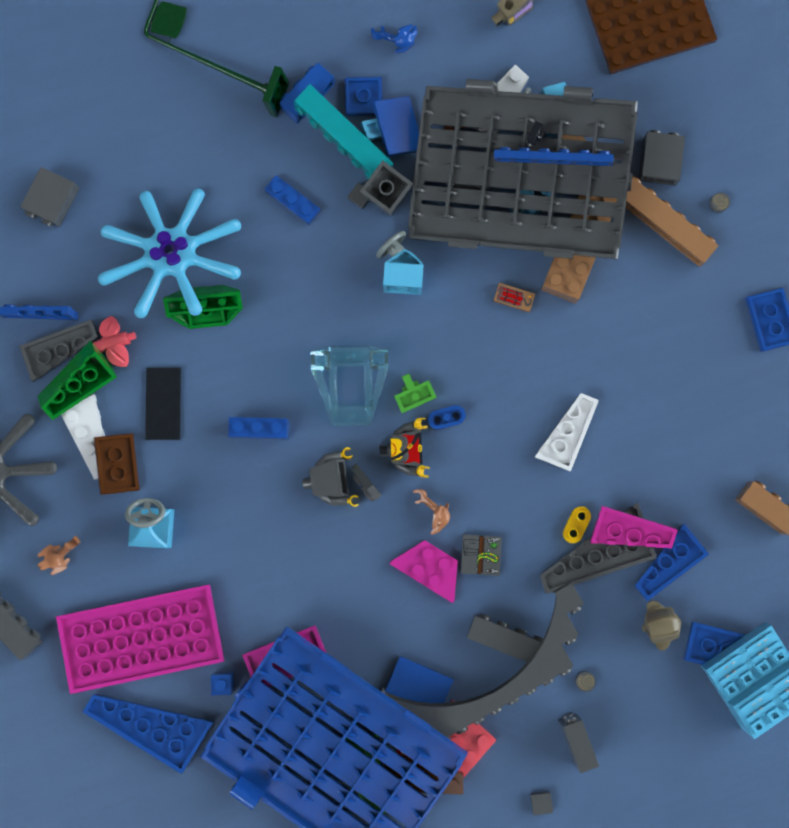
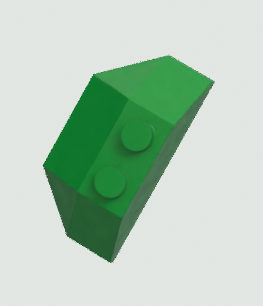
M226 285L192 287L202 306V312L197 316L189 313L181 290L163 297L166 317L172 318L188 329L228 325L243 309L240 290Z

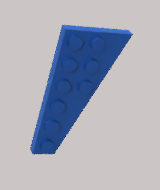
M98 694L92 695L82 711L180 774L184 772L214 721Z

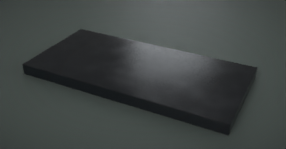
M146 368L145 440H180L181 368Z

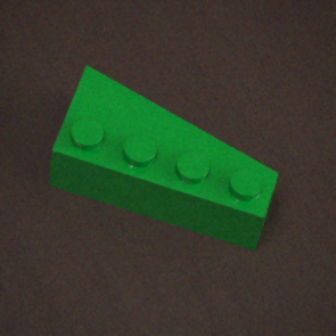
M90 340L37 397L41 408L54 420L117 378L112 365Z

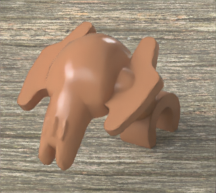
M414 490L413 494L419 493L421 495L420 500L415 501V503H424L434 511L433 530L430 534L439 533L450 521L449 504L446 503L445 507L440 504L438 507L435 502L427 497L425 490Z
M75 536L71 541L66 542L62 548L60 545H48L37 555L38 558L44 557V560L38 563L37 566L41 571L48 568L53 569L50 575L67 569V564L70 561L69 558L64 560V556L78 546L81 541Z

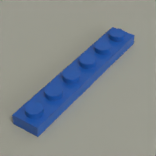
M500 147L499 150H494V159L496 162L613 166L614 154H610L609 151H598V154H592L588 150L570 153V150L566 149L550 152V149L544 148L538 149V151H531L529 148H519V151H515L509 147Z

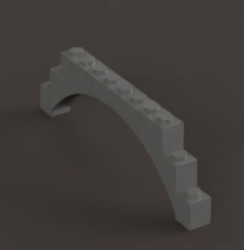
M571 581L554 590L556 599L551 621L542 642L533 656L510 679L482 695L456 702L427 703L387 693L384 687L379 691L430 724L448 739H451L450 736L454 733L459 735L465 732L470 724L474 723L477 725L484 721L486 715L499 713L502 710V706L515 704L520 700L518 697L524 694L526 696L531 695L537 690L536 687L542 684L546 686L554 681L553 678L559 674L564 676L572 671L573 663L562 645L564 643L569 645L575 642L579 634L567 614L569 612L571 614L577 613L582 609L581 606L584 603Z

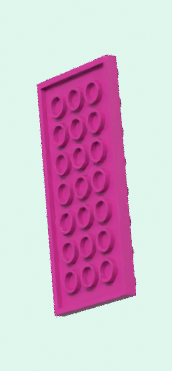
M210 584L56 616L70 694L225 661Z

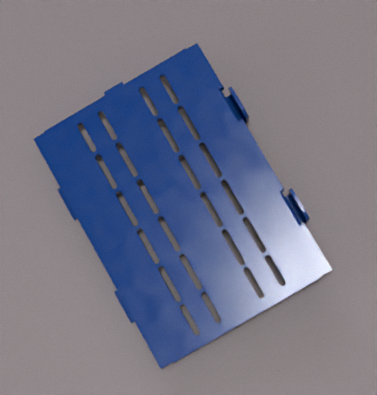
M286 627L276 639L250 680L246 681L234 696L236 700L205 746L201 758L232 780H237L229 794L246 807L253 810L261 799L300 828H403L384 815V811L406 826L404 828H419L462 766V762L468 752L417 715L405 709L356 675L335 658L320 650L289 627ZM272 663L277 664L279 667L290 673L292 676L295 677V680H292L291 678L283 674L281 671L273 667ZM262 679H265L267 682H269L277 689L282 691L284 693V696L280 695L272 688L262 682ZM297 681H301L302 683L310 687L312 690L320 694L322 697H324V700L319 699L311 692L303 688L301 685L297 683ZM287 697L292 698L297 703H299L307 710L312 712L313 716H310L309 714L301 710L299 707L294 705L292 702L287 700ZM327 701H330L350 715L354 720L351 721L327 704ZM241 711H244L249 716L257 720L259 723L263 725V727H259L257 724H255L247 717L242 715ZM316 717H319L327 724L335 728L337 731L342 733L343 736L340 737L339 735L331 731L329 728L321 724L319 721L316 720ZM356 722H360L362 725L373 731L375 734L380 736L383 739V741H379L374 736L366 732L364 729L359 727L356 724ZM230 727H234L243 735L251 739L252 743H249L244 738L239 736L237 733L232 731ZM268 728L276 735L284 739L286 742L292 745V748H289L284 743L276 739L274 736L269 734L265 729ZM349 738L357 745L365 749L367 752L372 754V757L367 756L359 749H357L349 742H347L345 739ZM386 743H390L395 748L403 752L405 755L410 757L413 760V762H409L404 757L396 753L394 750L386 746ZM255 744H258L260 747H262L270 754L275 756L277 759H279L281 761V764H279L271 757L263 753L261 750L256 748ZM295 749H298L303 754H305L313 761L318 763L321 766V768L316 767L311 762H309L301 755L296 753ZM375 759H379L387 766L395 770L402 776V778L397 777L389 770L381 766L379 763L375 761ZM417 763L420 764L425 769H427L435 776H437L439 779L435 780L415 765ZM284 765H287L290 768H292L301 776L309 780L311 784H307L306 782H304L295 774L287 770L284 767ZM324 770H328L330 773H332L337 778L345 782L351 788L347 789L345 786H343L338 781H336L328 774H326ZM405 780H409L414 785H416L424 792H426L428 795L424 796L419 791H417L409 784H407ZM316 785L318 788H320L328 795L333 797L335 800H337L340 804L337 805L329 798L321 794L319 791L314 789L313 786ZM356 790L364 797L372 801L374 804L379 806L380 809L377 810L372 805H370L362 798L357 796L355 793H353V791ZM342 807H347L352 812H354L362 819L367 821L369 825H365L363 822L355 818Z

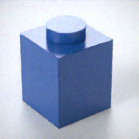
M214 672L211 675V696L231 695L234 692V672Z

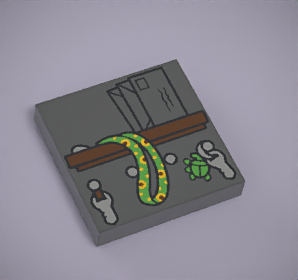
M463 534L461 573L500 576L502 537Z

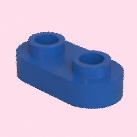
M457 405L435 410L429 414L428 424L435 430L456 426L465 420L466 413L461 406ZM454 412H457L459 414L458 419H454L452 417V414ZM435 417H439L441 419V422L439 424H436L434 422Z

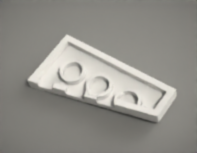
M93 394L61 414L94 480H97L98 474L93 438L105 436L101 424L100 411L97 407V398Z

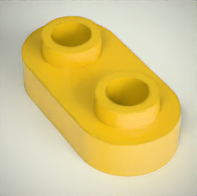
M576 507L572 510L562 532L565 541L577 543L581 540L591 519V513L586 507ZM581 512L585 515L583 520L578 518V514ZM571 530L576 531L575 537L570 536Z

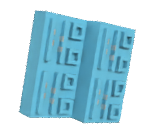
M764 622L701 665L741 729L753 739H756L789 716V652L772 625Z

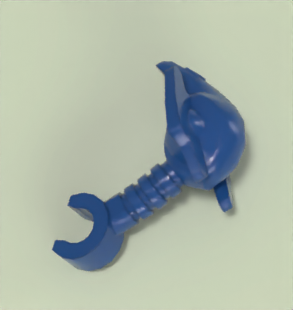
M411 24L398 29L397 35L385 32L383 26H381V31L375 32L374 28H371V36L374 40L384 39L394 42L399 47L395 50V53H404L415 43L413 41L418 33L417 26L414 25L413 27Z

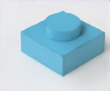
M377 118L361 122L360 127L363 135L370 141L382 138Z

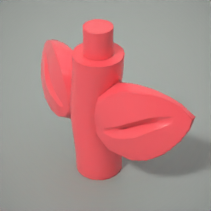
M109 316L103 320L99 327L102 338L93 343L101 353L106 351L107 359L110 363L119 367H127L129 354L125 345L131 344V340L137 339L135 332L127 333L126 331L119 333V322L115 317Z

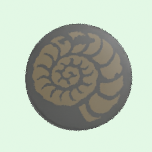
M716 193L710 199V208L717 213L724 212L730 205L729 197L724 193Z
M582 671L577 674L575 684L581 691L588 692L595 687L596 680L590 672Z

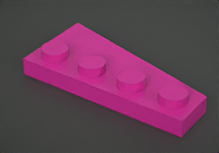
M601 505L590 543L672 548L678 530Z

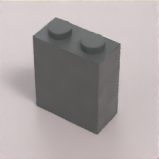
M658 130L647 131L643 137L639 180L676 186L681 177L685 136H679L678 133L674 132L664 134Z
M40 167L20 207L26 211V216L32 219L38 217L42 219L41 222L49 227L53 225L60 227L79 187L74 182Z
M573 712L562 715V719H559L558 722L578 771L583 773L599 767L582 719L577 714H573Z

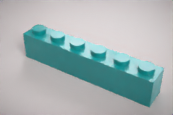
M309 84L294 100L295 111L301 116L305 115L309 119V124L314 129H320L324 133L323 137L328 142H333L337 145V150L343 156L347 155L351 159L350 162L357 169L361 168L365 172L364 175L367 179L371 177L382 160L391 167L394 165L386 155L312 85Z

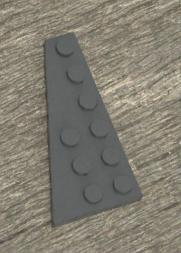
M638 502L624 511L625 513L643 518ZM589 537L539 576L545 594L554 592V590L570 581L575 585L655 559L657 557L654 548L636 545L590 543L591 537Z

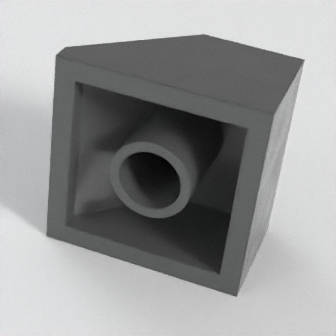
M382 160L360 192L380 210L391 216L413 187V183Z

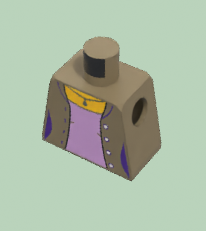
M500 0L497 3L498 12L491 17V20L497 27L504 21L511 26L533 10V0Z

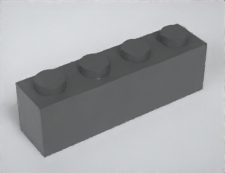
M0 592V640L21 661L30 656L43 641L40 639L41 635L27 625L28 621L14 611L15 607L1 597L2 594Z
M480 613L479 616L474 614L466 637L527 662L543 640L542 637L534 635L533 638L527 636V631L517 627L515 630L508 628L509 624L499 620L497 623L490 621L491 617Z

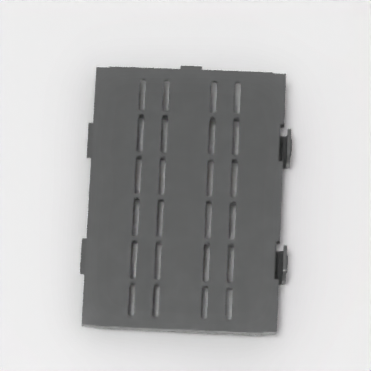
M467 79L466 89L426 86L425 96H423L409 214V239L448 243V247L477 249V246L543 252V256L573 259V256L618 260L627 192L631 191L633 177L630 169L638 115L637 101L594 98L593 101V88L564 86L563 96L497 91L496 94L494 91L497 89L495 81ZM535 121L543 124L545 134L558 135L557 139L543 138L541 142H537L536 146L529 144L527 141L528 133L531 131ZM431 125L455 126V130L432 129ZM460 127L489 129V133L460 131ZM493 131H520L523 132V136L494 134ZM562 136L593 137L594 139L593 141L562 139ZM597 139H619L624 140V143L617 144L598 142ZM429 144L453 145L452 149L430 148ZM457 147L487 148L486 152L458 150ZM509 147L515 151H519V148H529L531 151H538V149L544 148L550 149V152L566 149L570 150V153L588 150L592 154H598V151H609L610 154H614V159H621L622 162L613 163V166L496 162L494 153L491 150ZM424 182L448 183V187L426 186ZM453 185L482 186V190L453 188ZM487 187L516 189V193L492 192L486 189ZM521 190L550 192L551 196L525 195L520 192ZM562 193L584 195L586 196V199L581 200L555 197V194ZM590 197L616 198L617 201L615 203L592 201ZM428 200L446 202V205H425L422 204V201ZM451 203L480 205L478 210L451 207L450 205ZM484 207L513 208L514 212L484 210ZM518 210L546 211L549 214L548 216L518 213ZM554 212L584 215V218L554 217L552 214ZM588 216L610 217V218H614V221H613V222H606V221L588 220L587 217H588Z

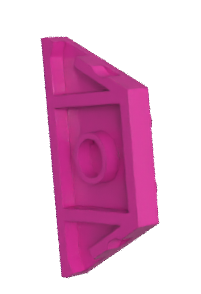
M422 541L389 563L451 603L454 602L458 560L429 542Z

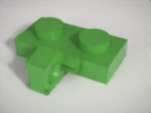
M409 374L402 376L405 384L402 387L403 392L394 396L401 413L437 398L429 380L419 384L418 381L413 382Z

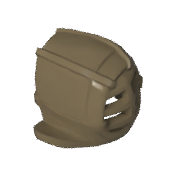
M651 600L646 606L647 613H645L642 630L647 633L651 642L655 643L656 647L663 651L669 647L672 640L680 636L681 620L673 608L664 607L658 601Z

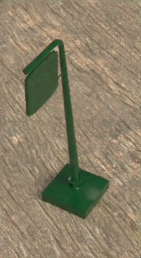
M159 0L154 1L144 28L147 38L262 91L264 94L262 102L269 114L278 117L281 108L280 99L287 92L289 81L281 67L274 66L269 83L262 84L170 44L171 38L176 39L181 32L187 8L164 1L156 7ZM155 9H157L153 21L151 22ZM152 24L151 32L170 37L169 42L149 35V25Z

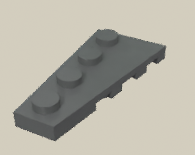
M88 320L20 345L19 347L31 381H37L80 352L90 340L94 342L99 339L93 320Z

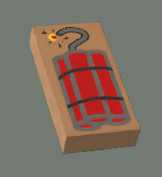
M499 282L493 302L529 313L535 294Z

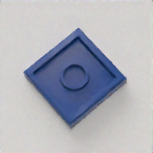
M382 77L345 78V115H376L373 103L374 101L382 100Z

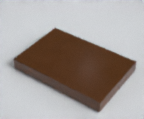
M133 433L94 437L100 495L139 491Z

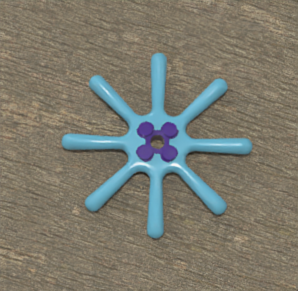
M196 188L192 191L179 223L170 229L164 227L151 192H141L139 199L155 229L154 235L149 238H142L110 225H104L101 228V235L103 237L137 246L145 251L140 259L100 273L98 282L101 285H108L144 268H151L153 270V276L134 309L136 317L144 318L147 316L162 279L168 275H172L177 279L189 313L193 316L199 315L202 312V306L185 274L186 269L190 266H198L234 280L240 277L241 270L238 267L198 256L195 252L199 245L239 231L241 229L239 220H229L196 236H190L186 232L205 197L202 189Z

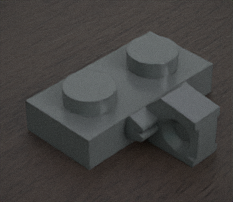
M357 464L351 467L355 474L352 476L359 486L363 484L360 488L369 500L373 502L382 496Z

